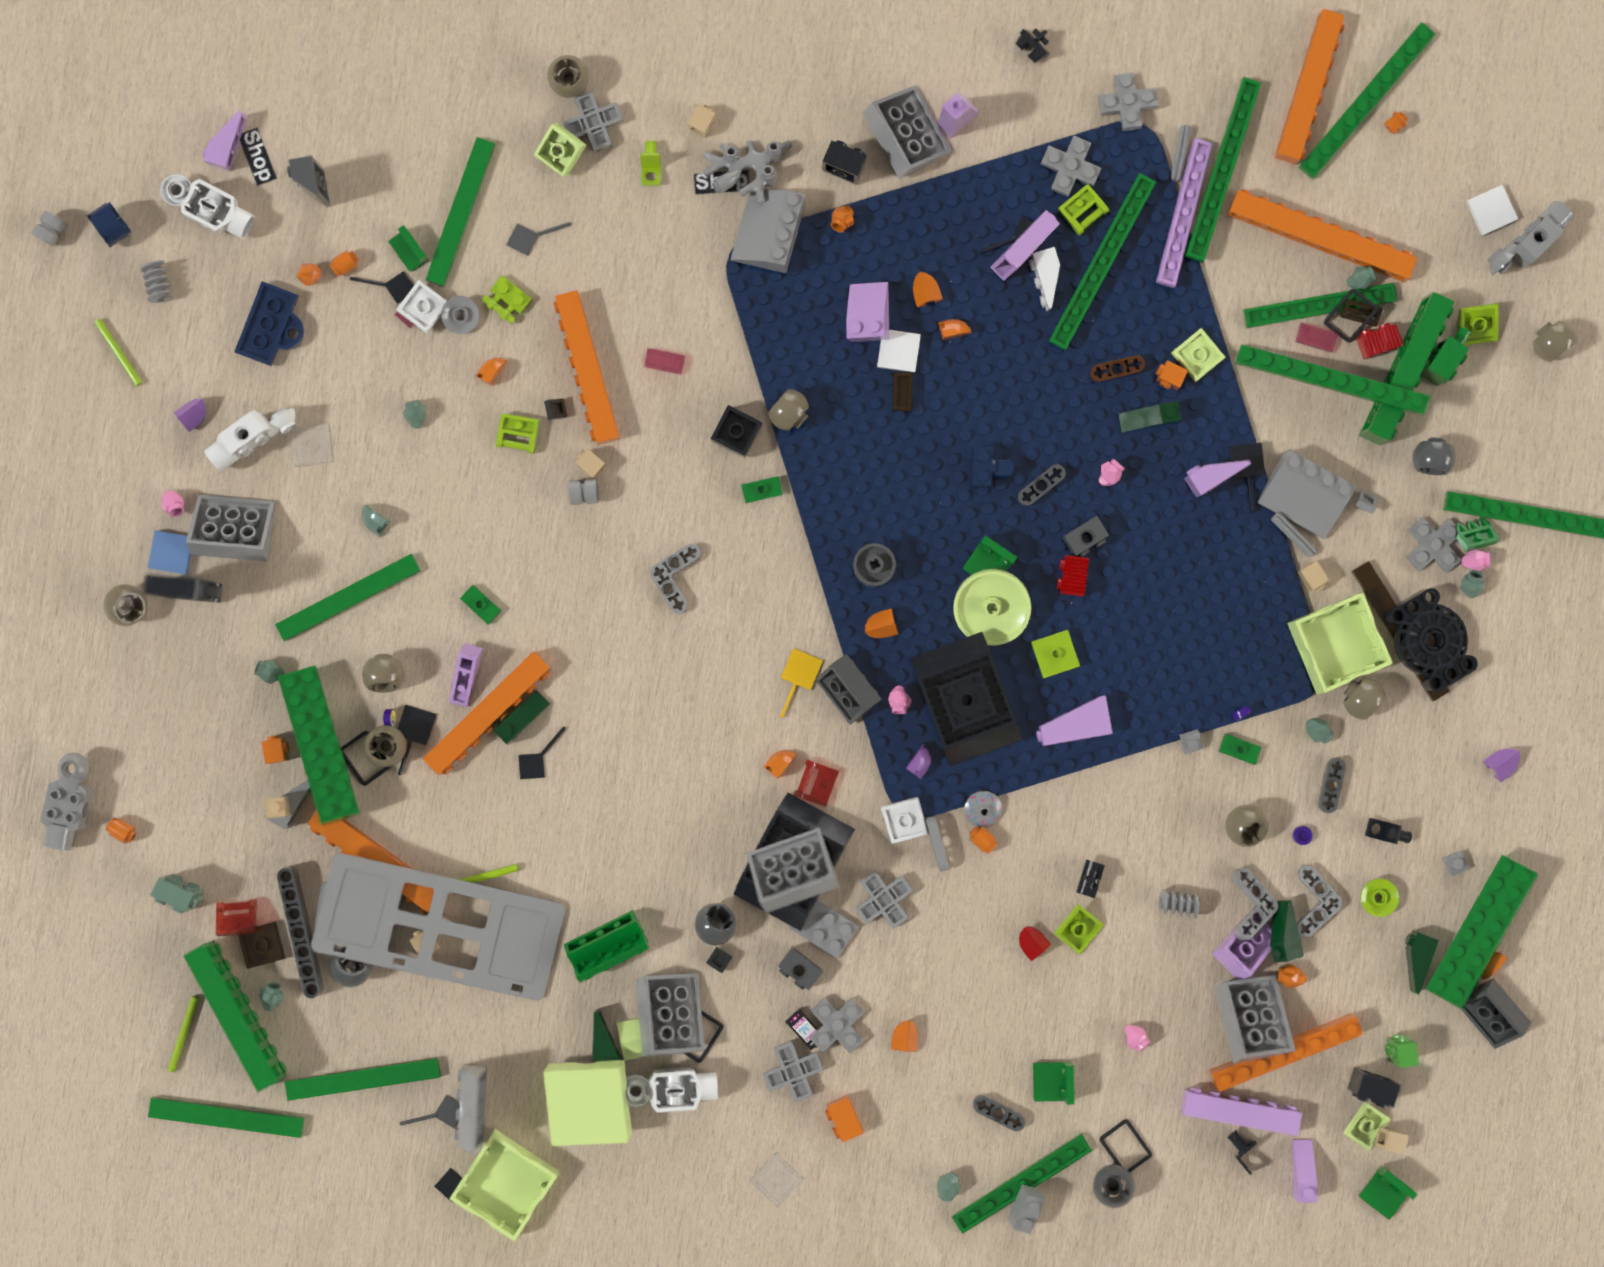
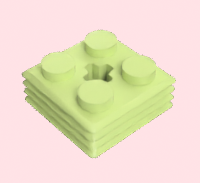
M555 123L548 129L534 155L564 177L570 174L586 144L559 123ZM559 146L562 148V153H559Z

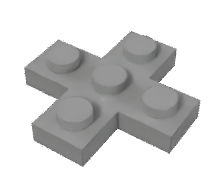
M1134 73L1114 75L1116 93L1098 95L1100 115L1120 114L1122 131L1141 129L1140 111L1158 108L1156 89L1136 90Z
M592 91L574 97L580 116L564 121L565 129L577 138L588 135L594 152L611 147L612 143L606 128L624 122L617 102L598 109Z
M1073 136L1066 153L1048 146L1040 165L1058 172L1050 190L1068 197L1075 180L1089 184L1091 187L1094 186L1101 168L1084 161L1091 145L1090 142Z
M1421 517L1407 530L1419 543L1406 556L1407 560L1417 571H1421L1428 563L1434 560L1444 573H1447L1461 561L1457 554L1449 547L1456 540L1458 534L1457 526L1451 519H1448L1438 529L1434 530L1424 517Z
M876 870L860 880L870 898L855 907L865 924L883 914L892 929L908 919V916L898 902L912 893L913 890L903 875L887 886Z
M823 997L810 1010L823 1024L809 1037L821 1052H824L834 1041L838 1040L851 1053L864 1040L851 1026L865 1013L852 998L837 1011Z
M792 1040L774 1047L780 1066L763 1072L769 1091L771 1092L788 1085L795 1103L813 1096L806 1077L824 1071L817 1051L799 1058Z

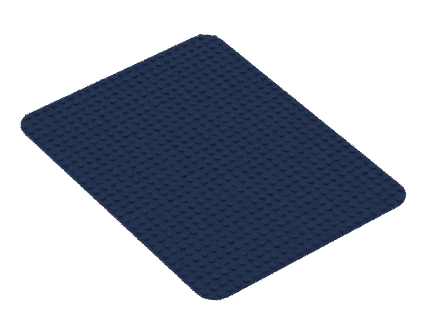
M1121 121L1113 122L843 205L852 208L854 224L842 233L835 231L830 225L835 208L801 218L787 273L731 261L733 249L730 251L727 260L726 273L728 285L767 411L771 410L788 389L800 392L808 401L809 408L805 411L808 417L798 429L793 426L789 431H784L777 428L772 422L771 424L843 656L847 654L854 661L856 667L865 675L867 681L882 699L866 712L862 718L884 789L892 803L918 797L924 817L936 816L964 807L967 799L978 791H989L996 796L1007 794L1180 740V734L1196 729L1203 733L1300 703L1315 693L1311 679L1287 624L1309 614V606L1287 537L1271 520L1276 513L1257 503L1268 482L1266 470L1265 475L1251 476L1254 513H1251L1247 477L1232 479L1231 476L1199 497L1194 495L1184 479L1188 476L1186 472L1197 465L1201 468L1204 465L1230 463L1229 446L1257 442L1199 261L1185 257L1191 233H1189L1176 287L1171 288L1156 283L1178 199V192L1175 182L1171 179L1172 173L1164 147L1157 134L1145 124H1142L1141 129L1122 131ZM1073 136L1091 143L1084 161L1101 168L1096 182L1091 188L1109 209L1108 213L1102 214L1085 228L1084 233L1080 236L1058 211V208L1087 184L1075 180L1069 196H1064L1050 190L1058 172L1040 165L1048 146L1066 153ZM1141 173L1156 181L1067 349L1063 350L1048 341L1138 174ZM1096 204L1076 219L1077 222L1081 223L1098 209ZM1046 210L1053 214L1060 224L1033 253L1055 247L1060 263L1053 304L1048 312L1046 307L1043 308L1040 302L1042 294L1040 289L1036 288L1034 278L1037 277L1035 271H1031L1029 265L1031 255L1004 281L990 268L1015 241L983 254L980 253L985 248L1012 238L1021 217L1034 222ZM919 272L927 273L935 279L943 300L937 303L934 301L928 302L926 306L917 308L913 294V282ZM888 282L889 330L921 334L916 370L913 373L912 412L892 411L893 373L904 371L877 368L881 340L851 342L847 339L846 318L850 284ZM950 319L961 320L970 327L972 334L942 340L938 322ZM1202 328L1224 354L1225 358L1196 382L1187 373L1178 390L1173 388L1166 389L1160 386V382L1156 381L1158 377L1156 371L1159 365H1164L1168 360L1182 367L1171 352ZM1135 355L1141 356L1145 361L1144 369L1138 374L1100 383L1092 381L1089 376L1091 368L1097 364ZM1136 360L1130 365H1127V361L1124 362L1127 368L1126 372H1129L1128 368L1135 367L1138 370V367L1141 365ZM1120 364L1112 366L1113 373H1122L1123 369ZM1105 366L1107 368L1105 371H1099V368L1096 369L1094 376L1097 375L1098 378H1101L1102 374L1108 373V366ZM1178 401L1181 421L1178 423L1121 433L1119 413ZM973 447H993V458L1011 460L1014 464V471L1011 476L1007 478L992 477V486L990 488L971 487ZM1115 459L1125 468L1121 478L1113 485L1102 486L1099 483L1101 465ZM1058 464L1064 467L1066 471L1064 479L1033 504L1023 506L1018 502L1019 492L1051 466ZM1053 469L1054 473L1050 477H1048L1047 474L1044 475L1046 478L1049 479L1051 485L1054 484V482L1051 481L1054 477L1057 476L1058 478H1060V470L1056 471L1055 469ZM1039 480L1036 483V487L1038 490L1044 491L1047 488V483L1044 480ZM1032 486L1029 487L1032 490L1030 493H1022L1024 496L1022 498L1023 501L1027 500L1030 502V497L1034 493L1036 497L1039 496ZM1097 516L1109 536L1105 538V543L1098 547L1094 544L1089 548L1090 552L1082 556L1089 558L1084 596L1059 594L1060 590L1057 589V580L1062 577V570H1059L1060 559H1064L1065 555L1073 556L1062 537ZM1082 534L1083 542L1090 543V534ZM987 536L1017 557L1007 572L1017 577L1024 584L1031 601L1030 619L1023 632L1008 643L988 645L1023 740L950 766L910 658L967 637L956 623L954 599L960 585L971 576L963 570V566L982 538ZM873 543L882 544L890 549L896 562L895 572L891 579L877 587L866 586L861 583L853 570L854 558L858 551L865 545ZM876 562L870 564L872 569L878 567ZM892 609L898 635L885 638L868 636L865 632L867 620L875 613ZM1068 630L1080 666L1043 678L1031 642ZM896 686H902L905 693L912 700L906 714L892 713L888 698L890 692ZM964 695L961 699L962 704L965 706L970 705L973 701L970 695ZM1106 695L1113 734L1045 746L1038 742L1036 731H1039L1040 725L1099 696ZM1246 706L1251 708L1252 712L1235 721L1232 716L1233 713ZM925 744L931 754V764L925 775L920 779L906 769V767L921 746Z

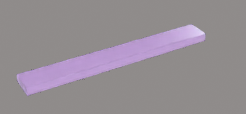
M1198 138L1193 139L1156 283L1171 288L1176 287L1213 143Z

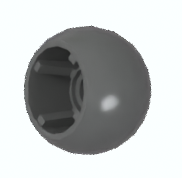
M1432 437L1428 438V441L1420 442L1413 452L1415 469L1420 473L1428 475H1447L1453 469L1456 462L1454 448L1452 445L1445 443L1446 441L1441 438Z
M720 903L704 906L695 918L696 934L703 942L709 945L716 946L728 942L736 931L734 913L727 906Z
M341 947L337 951L345 953L346 947ZM332 956L329 968L332 978L338 984L344 987H357L369 978L372 964ZM352 968L354 972L346 971V969Z
M1107 1165L1096 1173L1093 1180V1191L1097 1200L1103 1205L1110 1208H1120L1128 1204L1133 1198L1135 1181L1126 1168L1119 1165ZM1112 1180H1116V1187L1109 1188L1108 1183ZM1121 1180L1126 1181L1125 1190L1122 1189ZM1102 1186L1105 1187V1191H1104L1103 1193H1102ZM1120 1193V1195H1118L1117 1197H1110V1196H1109L1110 1194H1111V1195H1117V1194Z

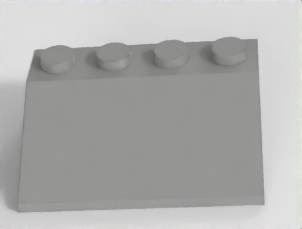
M916 85L874 101L862 112L899 179L926 167L952 152Z
M764 189L765 202L758 203L756 192L752 191L748 195L731 261L787 273L806 203L805 194L788 190Z
M1287 450L1281 454L1257 503L1275 513L1280 512L1289 521L1325 539L1349 502L1356 485L1301 455Z
M198 494L186 540L190 555L267 562L271 546L275 502Z
M820 828L746 853L759 901L766 913L839 887Z
M698 973L643 976L636 979L642 1056L652 1057L705 1051Z
M1276 975L1226 981L1215 987L1233 1063L1253 1061L1296 1051Z
M464 1064L461 1070H458V1081H461L460 1089L457 1090V1101H460V1107L456 1110V1120H459V1128L455 1129V1140H458L459 1147L470 1154H476L484 1143L487 1065Z

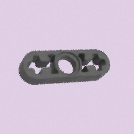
M1058 464L1051 466L1019 492L1018 502L1023 506L1033 504L1064 479L1066 475L1064 467ZM1053 469H1055L1056 471L1060 470V478H1058L1057 476L1054 477L1051 480L1052 482H1054V484L1051 485L1049 479L1046 478L1044 475L1047 474V476L1050 477L1054 473ZM1044 480L1047 483V488L1044 491L1038 490L1036 487L1037 481ZM1032 486L1039 496L1036 497L1034 493L1030 497V502L1027 500L1023 501L1022 498L1024 496L1022 493H1030L1032 490L1029 487Z
M1332 758L1327 762L1318 801V807L1322 812L1332 813L1337 809L1346 769L1345 762L1342 759ZM1336 761L1341 766L1340 770L1337 769L1335 775H1339V779L1329 777V773L1334 775L1332 764H1336ZM1330 780H1334L1337 783V788L1334 791H1330L1327 788V783ZM1325 792L1335 794V797L1330 796L1329 802L1332 803V807H1328L1327 810L1323 803L1328 801L1329 796H1325Z
M978 1095L974 1098L973 1107L977 1113L1013 1131H1021L1024 1128L1025 1119L1020 1113L985 1095ZM985 1100V1104L991 1107L990 1114H987L989 1110L985 1107L979 1109L977 1102ZM996 1108L1004 1110L1002 1118L994 1117L993 1112ZM1008 1112L1011 1113L1009 1116L1012 1119L1019 1117L1021 1124H1016L1014 1127L1013 1122L1007 1119Z

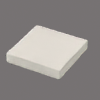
M1503 185L1466 201L1482 236L1518 220Z
M418 280L396 311L428 334L441 317L442 307L447 300Z
M889 330V340H881L877 368L915 373L921 334Z
M918 797L881 806L891 844L929 834Z

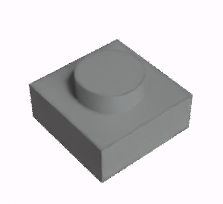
M1361 490L1357 496L1355 506L1373 514L1379 498Z
M1198 729L1179 735L1184 754L1203 749Z
M1462 851L1443 857L1449 876L1469 870Z

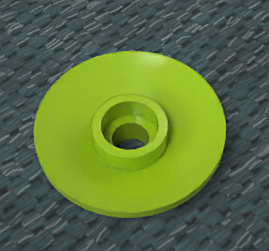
M1381 878L1373 879L1362 888L1360 901L1364 910L1370 915L1385 917L1396 910L1399 903V892L1392 882ZM1376 894L1381 895V899L1378 901L1375 899Z

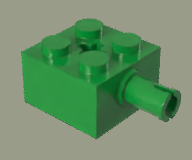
M1461 327L1455 338L1449 336L1440 341L1435 351L1428 357V360H1430L1428 367L1425 371L1422 370L1420 375L1436 386L1442 383L1445 384L1448 380L1451 381L1457 374L1455 370L1459 364L1462 365L1468 357L1466 353L1469 348L1464 346V343L1472 333L1468 329Z

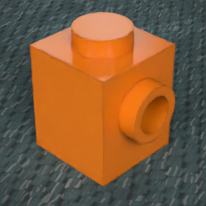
M1167 360L1164 365H1159L1156 371L1158 375L1156 381L1160 382L1159 385L1166 389L1173 388L1178 390L1188 370Z
M278 735L268 736L267 741H262L265 764L289 760L288 753L290 748L285 738H279Z

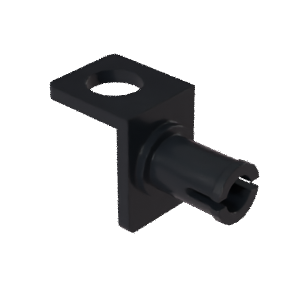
M1369 818L1365 832L1366 837L1393 844H1398V841L1408 844L1412 840V833L1401 830V825L1374 818ZM1374 824L1380 826L1378 834L1372 833V826Z
M1235 1130L1232 1133L1237 1140L1231 1134L1227 1138L1238 1149V1154L1234 1157L1251 1175L1253 1173L1240 1158L1254 1147L1257 1142L1253 1140L1251 1143H1247L1238 1131Z

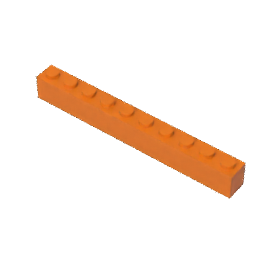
M1238 190L1234 194L1227 216L1359 266H1365V268L1371 266L1373 271L1404 283L1411 277L1417 257L1413 256V253L1402 250L1401 252L1396 250L1391 244H1380L1375 238H1364L1359 236V233L1356 231L1341 229V226L1338 224H1327L1319 217L1306 216V213L1301 210L1293 211L1288 209V206L1285 204H1275L1266 197L1253 196L1252 192L1248 190Z

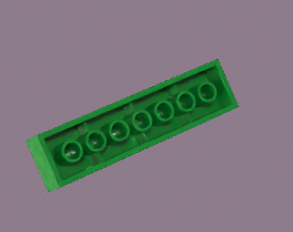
M1435 292L1422 299L1403 339L1404 345L1399 348L1383 383L1413 391L1414 387H1418L1422 379L1419 376L1422 370L1425 371L1429 365L1430 360H1428L1430 353L1435 351L1438 345L1436 340L1438 336L1443 334L1446 328L1444 323L1447 318L1451 317L1454 308H1452L1454 301ZM1374 402L1359 436L1378 445L1393 440L1397 433L1395 428L1398 422L1401 423L1405 416L1404 410Z
M314 665L277 676L320 823L325 826L361 815L317 667Z
M1501 855L1427 985V991L1461 1010L1464 1009L1537 881L1538 873Z
M213 940L183 955L258 1093L287 1075V1068L282 1061H279L277 1049L267 1039L268 1033L264 1027L261 1028L258 1022V1014L254 1010L252 1011L249 1006L250 1000L245 993H242L240 981L230 971L232 969L228 960H224L221 954L222 948Z

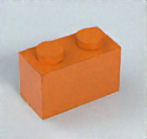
M848 1094L827 1103L825 1113L828 1120H833L835 1127L833 1131L837 1139L841 1138L843 1143L864 1133Z

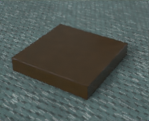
M276 921L238 931L247 969L286 959Z

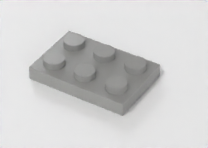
M817 900L801 931L789 926L791 930L837 959L858 925Z

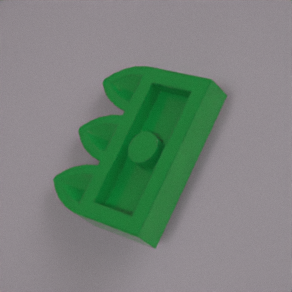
M1479 517V526L1469 520L1468 529L1460 523L1457 524L1458 534L1456 539L1465 552L1497 544L1500 540L1486 519Z

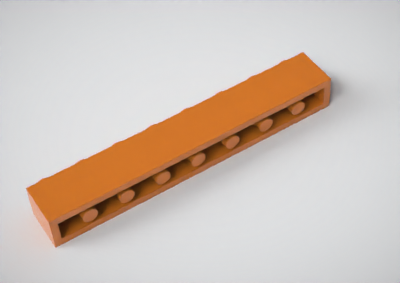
M1322 9L1318 14L1274 156L1276 159L1296 165L1305 156V142L1309 141L1312 131L1309 129L1311 123H1315L1318 114L1315 110L1317 105L1321 104L1323 98L1321 90L1322 87L1325 88L1329 77L1326 74L1328 69L1331 70L1334 58H1332L1334 51H1337L1340 40H1337L1339 33L1342 34L1345 27V22H1343L1345 15L1327 9Z
M575 290L555 296L556 302H553L556 314L560 313L562 319L559 320L561 331L566 333L567 338L564 339L566 349H570L572 357H569L571 367L575 368L577 372L574 378L577 387L581 386L582 393L579 396L582 405L586 404L587 412L584 413L587 423L592 425L593 430H590L592 441L602 445L619 440L620 436L579 292Z
M533 651L451 730L423 760L437 775L448 774L454 768L452 764L456 760L460 762L467 755L466 750L470 747H476L481 742L480 737L484 733L488 735L495 728L493 724L497 720L501 722L509 714L507 711L512 706L516 708L523 701L521 697L525 693L529 695L536 688L535 684L539 680L544 681L550 675L549 670L551 667Z
M316 811L307 823L311 827L310 830L318 836L320 834L323 835L329 845L333 847L338 846L342 849L341 853L412 869L346 819L323 826ZM408 882L405 883L402 889L403 899L411 904L414 902L419 906L418 909L422 913L428 915L434 889Z
M1350 1013L1292 1036L1296 1050L1294 1052L1240 1063H1233L1232 1060L1208 1071L1215 1088L1221 1092L1363 1035L1357 1017Z

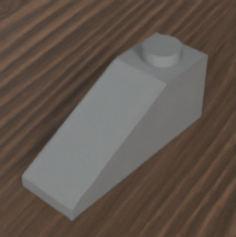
M308 780L281 796H289L290 816L266 819L283 829L289 828L311 792Z

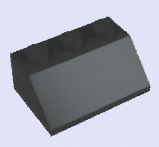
M312 155L288 159L290 165L287 166L289 178H292L293 182H296L298 187H301L304 192L324 206L330 207L325 172L322 166Z
M847 654L832 663L815 679L850 725L882 700L878 692L873 689L865 675L859 671L854 661Z
M1494 978L1477 986L1462 1010L1494 1049L1524 1036L1531 1024V1021Z

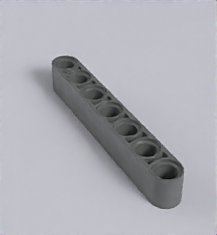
M285 867L277 873L278 886L302 991L307 998L312 999L323 992L324 984L317 953L311 947L313 936L299 874L294 867ZM285 871H289L291 873L292 877L290 881H287L284 878ZM289 890H293L296 893L294 900L289 898ZM294 908L299 910V918L293 916L292 911ZM298 927L304 930L303 937L297 935ZM302 946L308 948L309 953L307 956L301 953ZM306 965H310L313 968L312 975L306 973ZM310 984L316 985L317 993L310 991Z

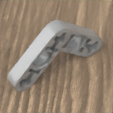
M694 544L683 547L655 564L650 570L652 579L671 610L676 614L684 613L687 610L688 604L673 580L672 575L699 559L701 552L698 546ZM689 548L692 550L696 549V557L689 556L686 558L688 562L684 563L683 558L679 554L683 552L685 556L689 553ZM674 557L681 560V565L678 568H673L670 565V561ZM655 569H664L662 575L665 579L668 576L670 580L664 581L661 585H659L658 582L662 580L659 576H654V574L656 573ZM668 583L674 586L672 594H666L663 590L664 586ZM679 593L680 596L676 598L679 602H684L682 605L683 609H674L676 603L673 599L669 601L668 598L674 597Z
M1303 865L1298 869V878L1319 900L1297 922L1299 935L1306 938L1313 935L1341 909L1343 902L1341 897L1313 867ZM1304 870H1307V871L1310 870L1311 872L1309 873V875H1310L1313 879H1316V877H1317L1318 879L1312 882V881H1311L1309 878H1307V877L1303 878V876H1304V872H1303V871H1304ZM1318 883H1322L1325 886V890L1321 894L1315 891V886ZM1330 898L1337 899L1335 902L1336 906H1330L1327 909L1330 911L1329 913L1321 907L1322 905L1325 907L1330 905ZM1317 910H1321L1324 914L1323 919L1320 921L1314 919V913ZM1308 918H1310V920L1316 924L1315 926L1310 924L1307 927V933L1304 931L1301 932V925H1308L1310 923V921L1307 920Z
M1240 868L1234 871L1233 881L1255 906L1237 924L1235 935L1240 940H1247L1252 938L1278 909V902L1249 869ZM1241 874H1244V875H1245L1244 878H1243L1244 880H1241V879H1240L1241 876H1242ZM1253 886L1259 890L1257 897L1252 894ZM1268 902L1270 903V909L1266 908ZM1254 913L1258 914L1260 917L1259 924L1255 923L1253 920ZM1250 925L1251 927L1246 930V934L1244 935L1242 933L1244 931L1243 928L1248 927Z

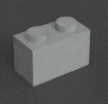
M1022 1184L1008 1216V1220L1014 1230L1031 1234L1045 1202L1039 1189Z

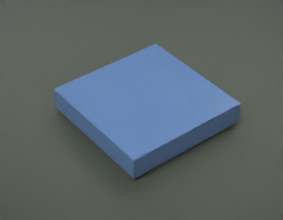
M155 530L148 568L187 575L191 557L186 544L187 536Z

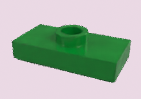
M779 476L741 485L745 504L783 495Z
M474 585L460 598L488 625L501 612Z
M1224 734L1218 752L1255 765L1262 747Z

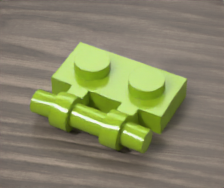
M503 275L490 289L495 296L492 299L488 295L482 298V301L487 304V308L496 311L501 319L507 320L511 324L516 320L512 315L513 311L515 310L521 315L532 301L528 295ZM500 300H503L509 306L504 309L498 303Z

